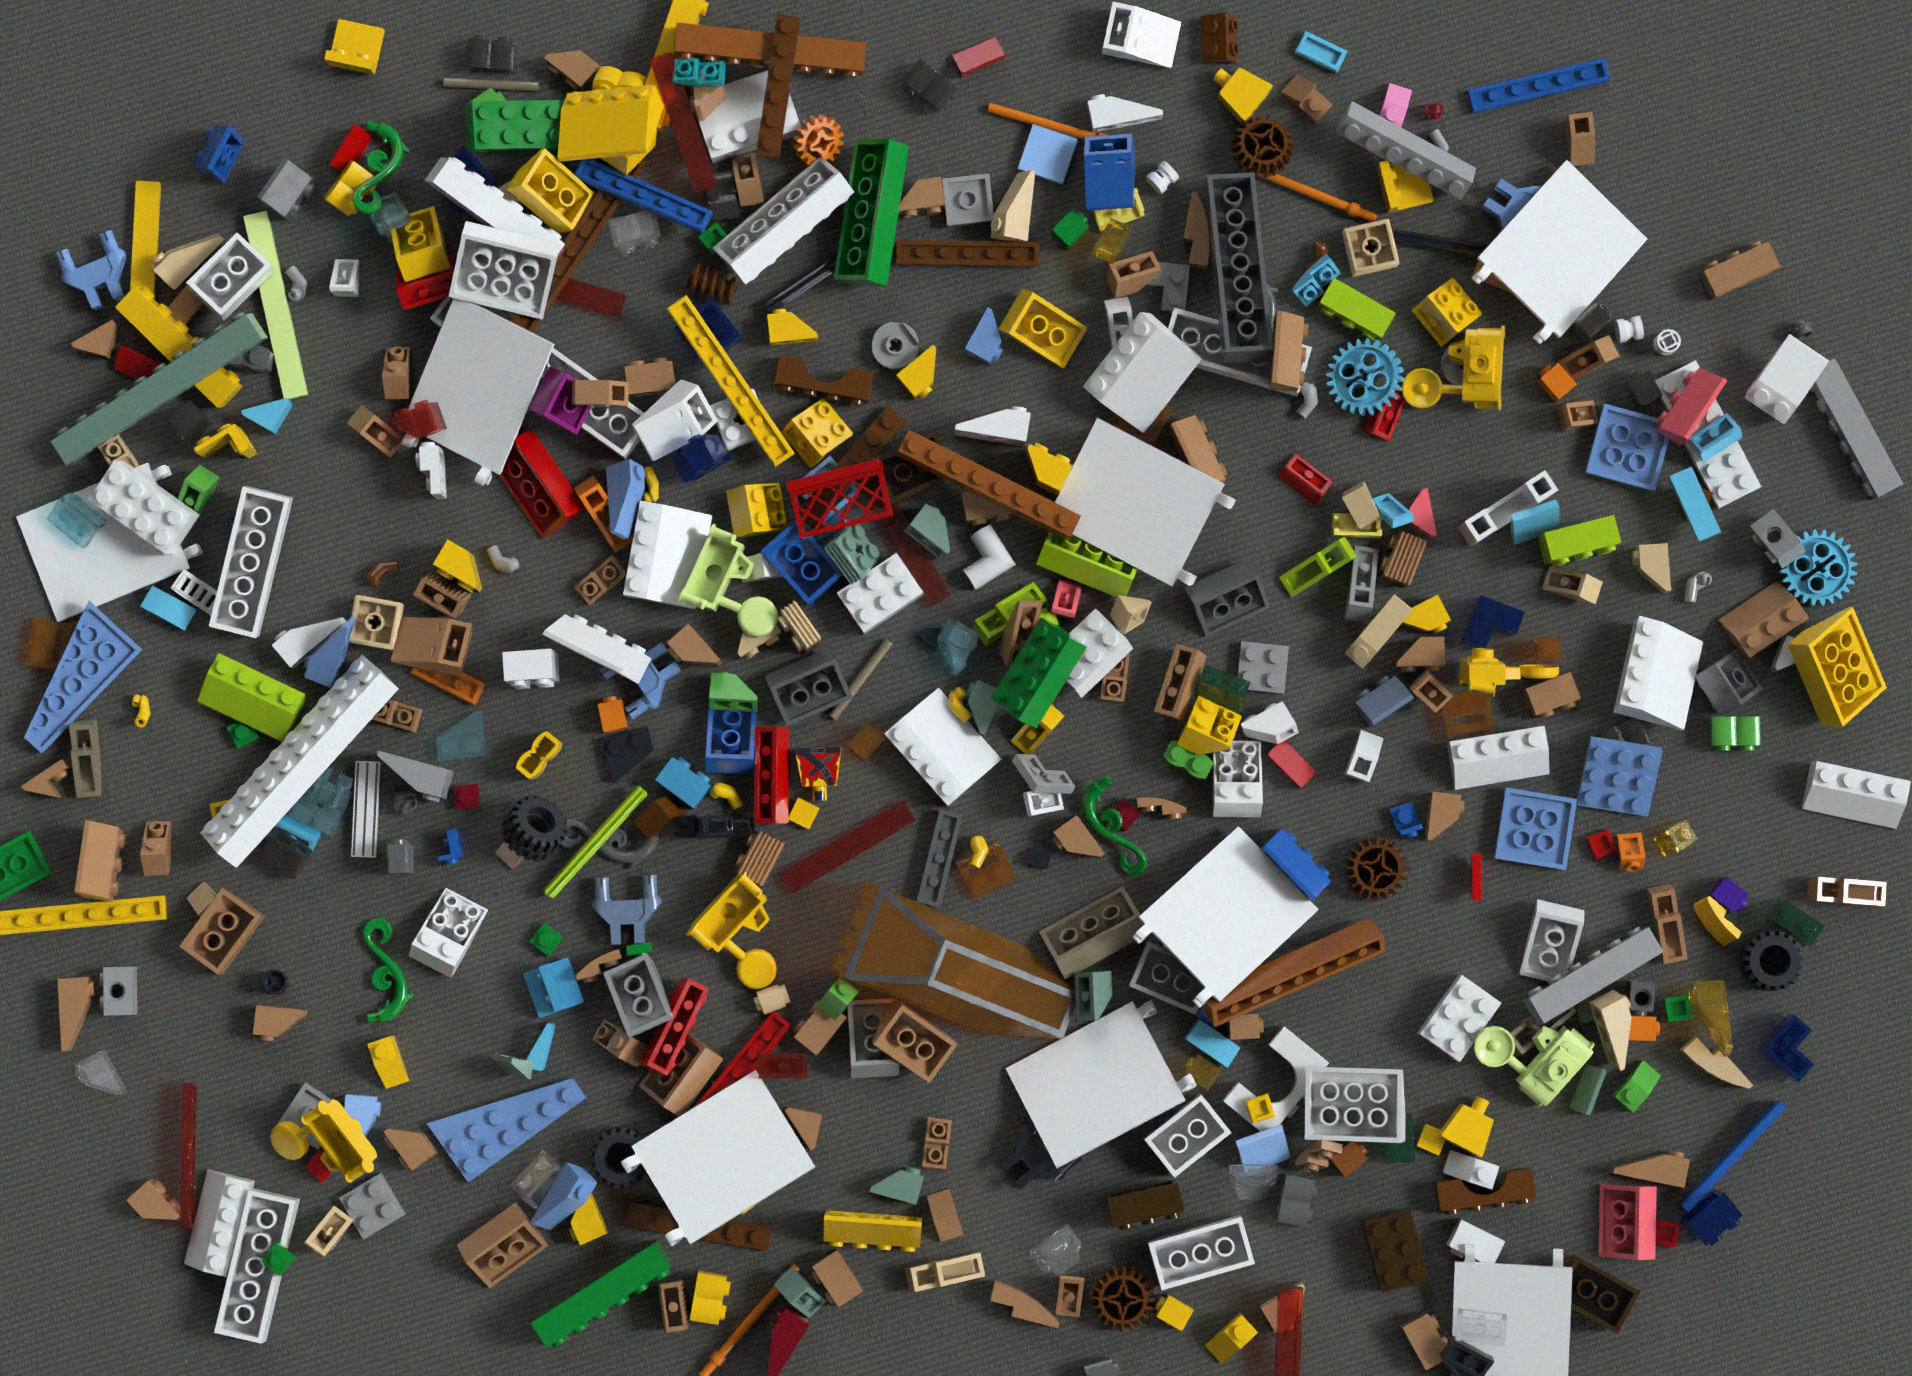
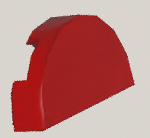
M1472 853L1470 860L1469 886L1471 900L1482 899V855L1480 853Z

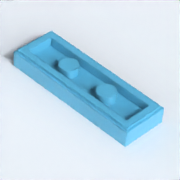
M1692 467L1669 476L1668 478L1697 542L1720 533V528Z

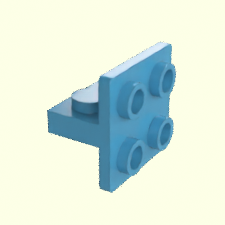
M569 958L545 964L524 973V978L539 1018L584 1002Z

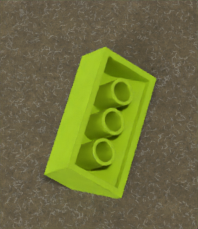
M1049 532L1036 563L1047 570L1059 573L1069 579L1110 594L1113 597L1118 595L1127 596L1138 569L1073 534L1067 541Z
M218 653L206 675L197 702L283 742L302 711L306 699L304 693Z

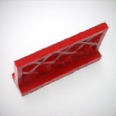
M458 254L448 256L451 268L439 273L423 276L416 280L405 282L401 271L395 272L397 280L396 291L403 310L449 297Z
M874 459L786 482L793 504L800 539L893 516L883 473L884 466L882 460ZM878 476L880 485L875 493L864 487L870 477ZM864 479L861 484L856 482L858 480ZM850 482L859 486L853 498L842 493L845 485ZM841 485L838 490L834 488L835 486ZM827 488L836 492L830 504L819 499L822 491ZM862 489L873 495L867 507L856 502ZM818 491L815 496L811 494V492ZM880 491H882L883 498L879 496ZM807 494L813 498L807 510L799 506L797 496ZM839 495L850 501L844 513L833 507ZM876 498L884 502L886 512L876 514L870 510ZM816 501L827 506L821 519L810 513ZM853 504L864 509L860 519L853 520L847 516ZM830 510L841 515L837 525L831 526L824 522ZM868 512L872 514V516L865 517ZM808 515L819 521L813 531L805 532L803 523ZM845 518L849 520L848 522L842 523ZM822 524L825 525V526H827V527H825V528H821V529H820V527H821Z

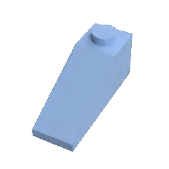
M345 1095L344 1109L350 1117L360 1123L362 1133L366 1137L376 1121V1116H380L381 1102H377L378 1096Z

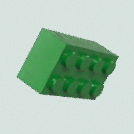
M565 100L471 101L465 104L468 153L539 152L543 148L547 151H558L561 108Z
M1041 617L991 699L1019 721L1037 728L1087 646L1060 626Z

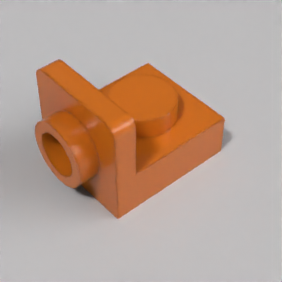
M1617 834L1620 871L1635 872L1643 869L1646 857L1642 834Z

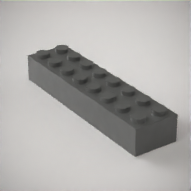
M1255 174L1207 175L1204 192L1222 362L1270 360L1274 347Z

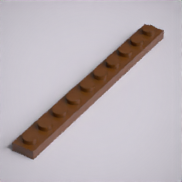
M641 160L627 175L638 179L646 167V163ZM599 190L564 241L565 245L557 256L544 316L623 201L622 199ZM516 313L510 322L534 333L542 319Z

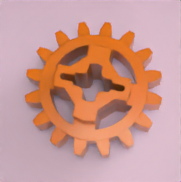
M819 114L817 119L811 115L810 122L803 120L804 126L796 128L799 132V135L793 136V139L798 142L793 145V148L798 151L796 155L808 165L812 164L819 157H823L825 160L829 158L831 161H834L833 154H840V150L837 148L844 144L839 139L844 135L839 130L841 126L829 116L826 118L824 115ZM808 150H810L811 152L814 151L815 154H809Z

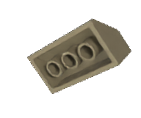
M1122 886L1044 928L1039 933L1064 979H1067L1074 975V973L1080 972L1135 942L1132 937L1144 924L1139 919L1140 914Z

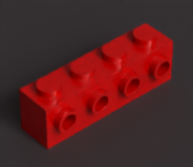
M755 727L754 823L788 824L789 728Z
M680 978L668 1002L673 1019L656 1027L639 1063L640 1066L657 1075L668 1076L675 1066V1059L686 1043L685 1038L689 1030L693 1028L696 1022V1015L707 999L706 994L709 988L689 978Z

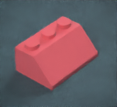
M1698 368L1694 373L1690 371L1682 382L1685 384V387L1681 393L1676 391L1669 403L1672 406L1669 411L1666 412L1664 410L1656 422L1659 426L1656 431L1679 446L1688 441L1727 380L1701 368Z
M1600 1184L1598 1257L1630 1260L1655 1259L1657 1186Z

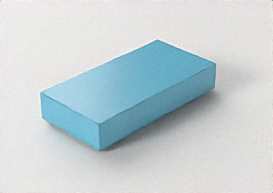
M1305 31L1294 54L1337 74L1348 51Z
M1389 493L1372 498L1381 519L1390 527L1396 528L1413 522V514Z

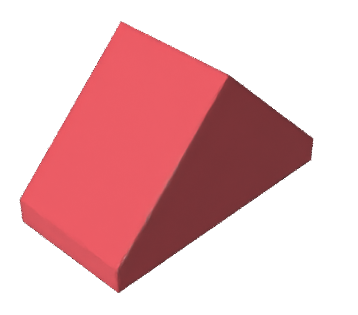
M1428 488L1422 489L1408 509L1413 514V522L1407 524L1428 538H1433L1437 533Z
M1059 579L1051 613L1056 614L1058 617L1074 620L1083 584Z

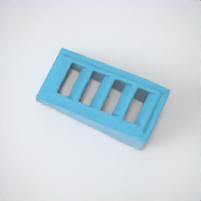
M547 1023L526 1059L533 1062L534 1070H545L556 1026L554 1023Z

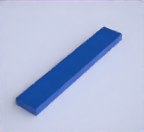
M1601 58L1469 89L1466 93L1471 113L1476 114L1610 82V76L1606 60Z
M593 159L580 160L574 172L578 179L591 187L702 235L713 215L711 210L630 175H625Z
M1774 1100L1683 1197L1678 1206L1684 1211L1689 1212L1785 1110L1786 1106L1781 1101Z

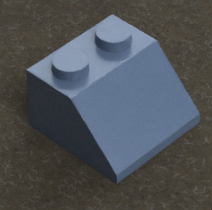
M1387 675L1376 682L1378 687L1370 692L1366 689L1356 696L1358 701L1354 703V706L1369 727L1414 699L1412 694L1396 676L1390 679Z

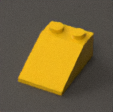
M1021 289L998 330L1064 369L1085 334L1087 327L1035 293Z

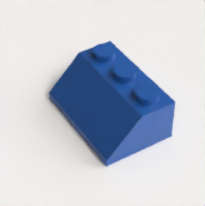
M1279 829L1260 849L1310 901H1313L1331 882L1328 878L1330 873L1321 864L1318 867L1311 860L1313 855L1305 847L1300 849L1294 843L1297 839L1288 829L1285 832Z

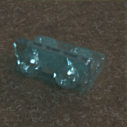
M396 192L382 197L381 208L378 212L370 215L380 236H385L389 243L393 241L391 229L400 228L405 223L412 221Z
M72 492L60 497L47 517L50 523L82 549L89 545L97 530L107 523L98 511L90 508L83 502L80 496Z

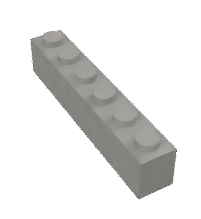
M1353 101L1340 119L1337 134L1460 200L1473 183L1475 167Z
M1832 359L1814 382L1810 391H1814L1818 398L1816 402L1822 413L1825 412L1830 420L1828 425L1834 434L1837 433L1841 440L1839 442L1841 450L1845 455H1849L1852 461L1851 468L1857 476L1860 475L1863 481L1862 488L1864 492L1874 500L1903 485V482L1836 359Z
M1636 927L1627 933L1628 938L1622 942L1620 938L1614 940L1607 945L1609 949L1601 953L1600 950L1594 952L1587 957L1589 961L1581 965L1578 962L1567 969L1569 973L1561 977L1558 974L1549 979V985L1542 989L1538 986L1529 991V997L1524 999L1523 1002L1536 1024L1541 1025L1663 953L1650 928L1647 927L1641 930L1640 927Z

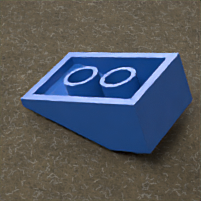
M215 125L213 130L210 129L205 137L204 142L206 145L203 151H199L195 157L194 164L196 165L194 168L198 172L225 184L245 141L231 126Z
M796 520L761 550L763 555L809 607L844 577L831 557L813 537L800 539Z
M709 706L705 756L706 772L754 774L757 712L710 710Z

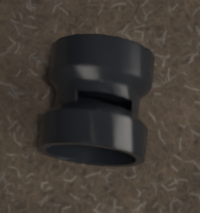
M279 970L268 971L262 980L265 990L275 995L284 993L289 987V978L284 972Z

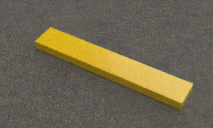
M136 181L130 291L133 287L141 286L143 288L145 286L154 295L156 293L157 273L151 267L153 266L152 260L158 255L160 182Z

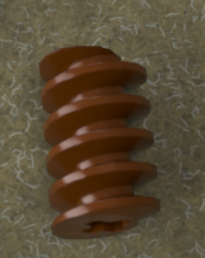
M698 262L689 274L685 289L692 284V292L696 293L701 288V295L705 296L710 291V299H714L718 295V301L722 303L727 298V305L730 306L738 284H736V276H733L728 281L726 272L720 278L718 277V269L710 274V266H706L702 271L701 263Z

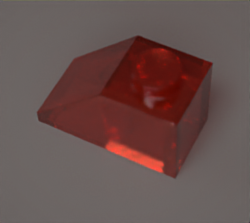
M758 1054L759 1079H807V1054Z

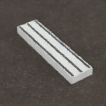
M356 761L351 857L376 858L381 762Z

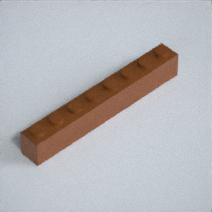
M677 22L673 55H678L679 59L702 58L703 62L725 60L728 65H740V62L749 63L750 67L763 68L764 65L770 64L774 33ZM798 35L793 68H797L796 71L801 73L819 70L822 75H834V72L844 73V77L857 78L858 75H862L864 72L866 43Z
M908 430L897 453V456L1067 541L1072 536L1081 515Z
M1370 918L1258 966L1220 1002L1214 997H1210L1201 1006V1009L1214 1027L1384 953L1383 934Z

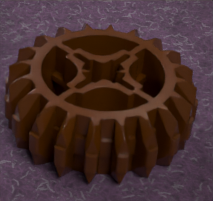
M1261 114L1257 116V121L1252 116L1248 118V123L1242 121L1240 128L1235 129V136H1232L1231 139L1232 144H1234L1231 146V152L1235 153L1233 159L1234 161L1240 160L1238 167L1246 166V173H1250L1251 170L1254 171L1255 178L1258 177L1259 173H1263L1264 178H1266L1269 172L1275 176L1278 170L1284 171L1285 164H1290L1291 157L1295 152L1292 149L1295 145V141L1291 140L1292 132H1285L1287 124L1279 126V118L1273 122L1270 115L1267 116L1266 120H1263ZM1273 136H1274V137L1277 139V141L1279 142L1280 147H1281V150L1277 148L1278 145H1276L1275 143H1273V141H1272V137H1273ZM1267 140L1266 146L1261 148L1260 152H1258L1259 148L1262 146V144L1264 145L1265 141ZM1244 143L1248 144V147L1253 151V156L1248 153ZM1263 158H1268V159H1270V160L1263 161V160H1261V159H1263Z
M1374 836V844H1371L1369 837L1364 839L1366 846H1363L1361 842H1357L1356 846L1359 851L1353 848L1349 850L1354 855V858H1345V861L1352 864L1351 866H1345L1344 870H1351L1352 875L1345 876V879H1354L1355 882L1351 883L1349 887L1353 889L1358 885L1360 888L1356 892L1357 895H1361L1363 891H1366L1365 899L1368 900L1371 897V893H1374V900L1379 901L1380 893H1382L1383 898L1386 900L1389 898L1387 891H1390L1392 895H1396L1397 891L1394 886L1400 889L1404 887L1399 882V879H1408V876L1401 873L1402 871H1408L1409 867H1402L1401 862L1408 861V858H1399L1398 855L1402 854L1404 850L1400 848L1395 852L1393 849L1397 845L1396 842H1392L1390 846H1387L1388 838L1385 837L1382 840V844H1379V836ZM1373 848L1379 849L1373 861L1360 859L1366 851ZM1386 852L1391 855L1395 862V871L1385 865ZM1379 861V867L1387 872H1377L1378 875L1374 876V870L1366 865H1376L1375 862ZM1357 866L1368 872L1367 885L1360 879ZM1382 875L1393 878L1387 886L1380 889L1374 888L1379 877Z
M1121 1266V1273H1117L1116 1267H1112L1114 1275L1109 1276L1108 1272L1104 1271L1103 1274L1106 1280L1103 1281L1099 1277L1096 1278V1281L1101 1286L1100 1288L1097 1286H1092L1091 1288L1093 1291L1098 1292V1295H1090V1300L1098 1302L1091 1305L1092 1310L1100 1309L1095 1314L1097 1319L1103 1315L1105 1316L1101 1322L1102 1325L1105 1326L1108 1321H1111V1330H1114L1116 1324H1119V1330L1123 1332L1124 1324H1128L1129 1330L1132 1331V1322L1136 1321L1137 1325L1141 1327L1142 1323L1139 1318L1142 1316L1145 1320L1149 1319V1316L1144 1313L1145 1310L1153 1312L1154 1308L1147 1304L1148 1302H1155L1154 1297H1148V1294L1154 1292V1288H1145L1150 1283V1280L1145 1279L1141 1282L1140 1280L1144 1274L1139 1272L1135 1277V1268L1131 1267L1128 1274L1126 1273L1125 1266ZM1119 1279V1287L1115 1293L1103 1294L1110 1283ZM1127 1279L1140 1287L1142 1295L1130 1294L1127 1291ZM1124 1286L1123 1291L1126 1297H1130V1299L1123 1305L1122 1311L1119 1300L1114 1298L1117 1295L1120 1296L1119 1293H1122V1287ZM1103 1302L1114 1303L1118 1306V1318L1105 1310ZM1142 1303L1134 1315L1126 1318V1311L1129 1305Z

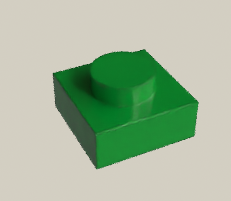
M716 222L698 238L714 257L717 253L713 247L723 240L727 234Z
M240 722L227 727L237 749L260 738L257 730Z
M543 923L529 942L544 954L550 956L564 937L549 925Z
M652 942L626 946L627 955H634V959L653 951Z
M1689 995L1663 998L1667 1022L1692 1019Z
M276 1242L261 1262L278 1276H282L296 1256L282 1244Z

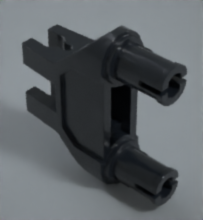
M711 814L674 818V823L689 825V828L684 829L682 832H674V837L726 838L734 837L736 833L755 832L756 823H754L753 818L736 819L732 815L711 816Z
M1030 1120L1028 1123L1026 1121L1020 1123L1015 1151L1000 1161V1164L1007 1170L1019 1160H1023L1029 1169L1014 1180L1018 1188L1021 1189L1035 1178L1063 1180L1066 1178V1172L1082 1161V1158L1078 1157L1056 1168L1051 1157L1036 1139L1038 1131L1033 1121Z

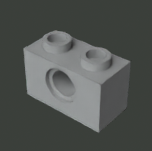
M1774 509L1750 526L1754 533L1751 536L1759 548L1764 546L1767 550L1765 554L1771 563L1775 564L1777 562L1782 569L1806 552L1801 541ZM1781 538L1778 542L1771 543L1773 539Z
M103 967V972L100 973V986L103 987V996L100 997V1009L104 1011V1016L137 1015V967ZM117 984L123 988V994L119 998L113 994V988Z

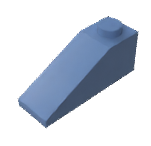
M631 459L606 467L610 531L624 540L629 538L645 489V471L643 466Z
M351 617L323 642L312 655L309 654L304 663V667L307 668L305 678L330 688L339 678L356 618Z
M566 1162L530 1223L544 1229H553L585 1204L597 1182L585 1168Z

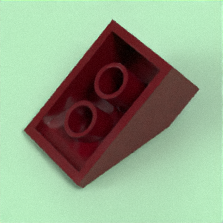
M788 1305L785 1309L779 1308L771 1321L775 1325L772 1329L768 1376H778L811 1323V1319Z

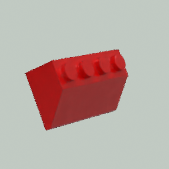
M533 429L517 436L503 470L498 475L538 534L544 539L574 519L586 507Z

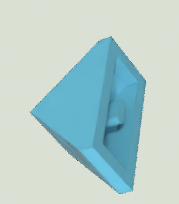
M285 398L244 409L241 412L247 419L276 434L291 409L292 402Z

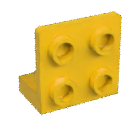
M339 19L331 51L326 50L324 60L329 66L375 75L385 30L379 27Z
M1389 161L1379 162L1376 169L1387 213L1433 202L1428 182L1393 163L1389 164Z
M1454 278L1448 280L1411 310L1441 347L1482 315L1477 305L1469 298Z
M824 398L793 418L781 431L783 436L810 468L816 466L828 452L853 435L852 431Z
M230 423L217 430L218 434L213 437L206 436L197 442L198 446L193 448L197 454L204 458L229 443L240 456L244 455L250 459L257 454L244 430L235 424L230 425Z

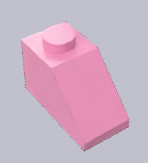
M1389 83L1379 116L1402 127L1412 90Z

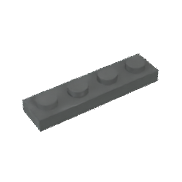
M939 810L917 898L918 903L938 908L941 906L963 817L962 814Z

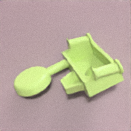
M713 524L686 586L679 596L678 602L684 601L698 608H707L716 612L719 605L738 613V624L746 634L753 637L766 636L777 626V609L770 600L764 597H752L744 601L743 604L724 597L731 578H749L754 564L743 554L745 546L735 541V534L716 527V524Z
M1490 1026L1481 1030L1474 1040L1473 1048L1477 1058L1481 1063L1490 1067H1498L1506 1063L1520 1074L1516 1078V1081L1520 1084L1519 1089L1531 1098L1538 1108L1542 1105H1548L1591 1057L1593 1054L1592 1048L1595 1045L1593 1041H1588L1574 1027L1568 1030L1565 1026H1562L1559 1031L1542 1026L1532 1038L1539 1053L1526 1067L1513 1056L1515 1051L1514 1039L1506 1029L1499 1026Z

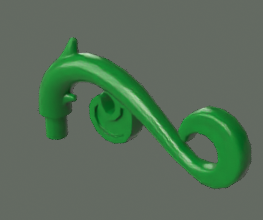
M369 121L367 130L377 133V136L383 138L385 144L387 142L390 144L392 156L390 161L383 165L380 162H386L388 159L383 151L375 150L368 155V168L376 173V175L363 183L355 191L352 198L355 209L365 215L378 212L381 208L382 200L375 190H371L370 195L373 197V201L368 204L364 203L360 199L362 193L389 178L400 166L404 152L410 153V150L405 146L396 130L382 122L378 124Z
M1105 776L1100 780L1096 779L1084 792L1079 815L1085 813L1091 827L1105 839L1135 852L1138 858L1137 864H1131L1128 861L1129 851L1122 852L1119 864L1122 871L1128 875L1136 876L1141 874L1147 865L1145 853L1134 843L1115 833L1121 828L1123 823L1120 813L1115 809L1109 808L1102 813L1101 820L1097 815L1095 809L1096 800L1100 802V794L1104 792L1105 787L1112 784V780L1109 776ZM1108 820L1109 825H1106L1101 821Z
M376 918L367 922L363 929V938L366 945L385 965L373 972L372 982L375 988L381 991L387 990L391 987L392 981H386L385 977L390 974L396 984V994L391 1003L387 1000L383 1008L378 1009V1012L367 1014L369 1023L378 1021L384 1023L395 1018L414 994H407L406 979L397 963L372 942L371 932L374 929H380L383 932V938L379 941L381 945H385L392 936L390 923L385 919Z

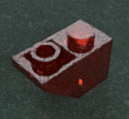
M428 400L415 403V408L408 411L407 408L395 411L394 417L387 419L389 425L415 438L428 437L447 429L438 402L428 403Z

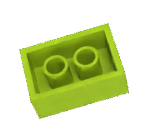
M1612 515L1545 532L1538 537V542L1544 564L1551 563L1552 567H1557L1570 562V558H1574L1576 562L1588 559L1593 556L1592 553L1597 552L1598 556L1611 553L1616 550L1615 546L1621 543L1615 517Z

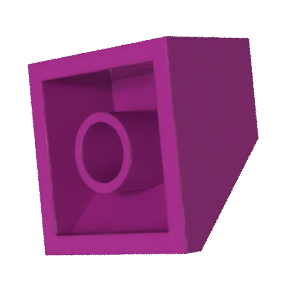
M549 366L528 409L577 435L592 406L572 404V380L577 379L566 372Z

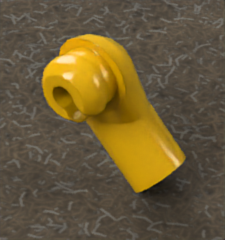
M646 467L644 468V480L649 490L644 491L642 496L645 502L654 501L655 503L659 498V482L653 468Z
M957 687L949 694L950 709L965 723L972 714L963 706L962 699L966 695L965 690Z
M136 694L132 700V706L139 707L135 725L142 728L146 726L150 717L149 700L145 695L140 696Z
M720 782L715 783L710 788L711 797L727 799L732 810L743 806L733 786Z
M974 836L970 840V846L974 854L969 865L980 869L989 849L983 837Z

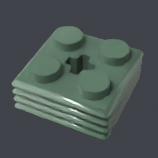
M859 525L838 530L825 546V551L851 585L864 579L880 558L878 548L869 542L865 536L864 529Z

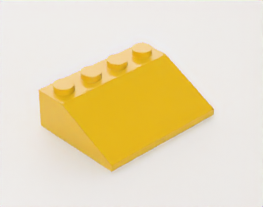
M655 84L567 93L561 108L557 157L559 162L647 153L664 108Z
M1848 607L1802 631L1787 644L1821 725L1843 727L1887 688L1853 607Z
M829 1210L825 1212L824 1241H829V1246L843 1247L844 1242L853 1243L854 1248H867V1244L877 1245V1249L891 1250V1246H901V1251L915 1252V1247L920 1248L922 1217Z

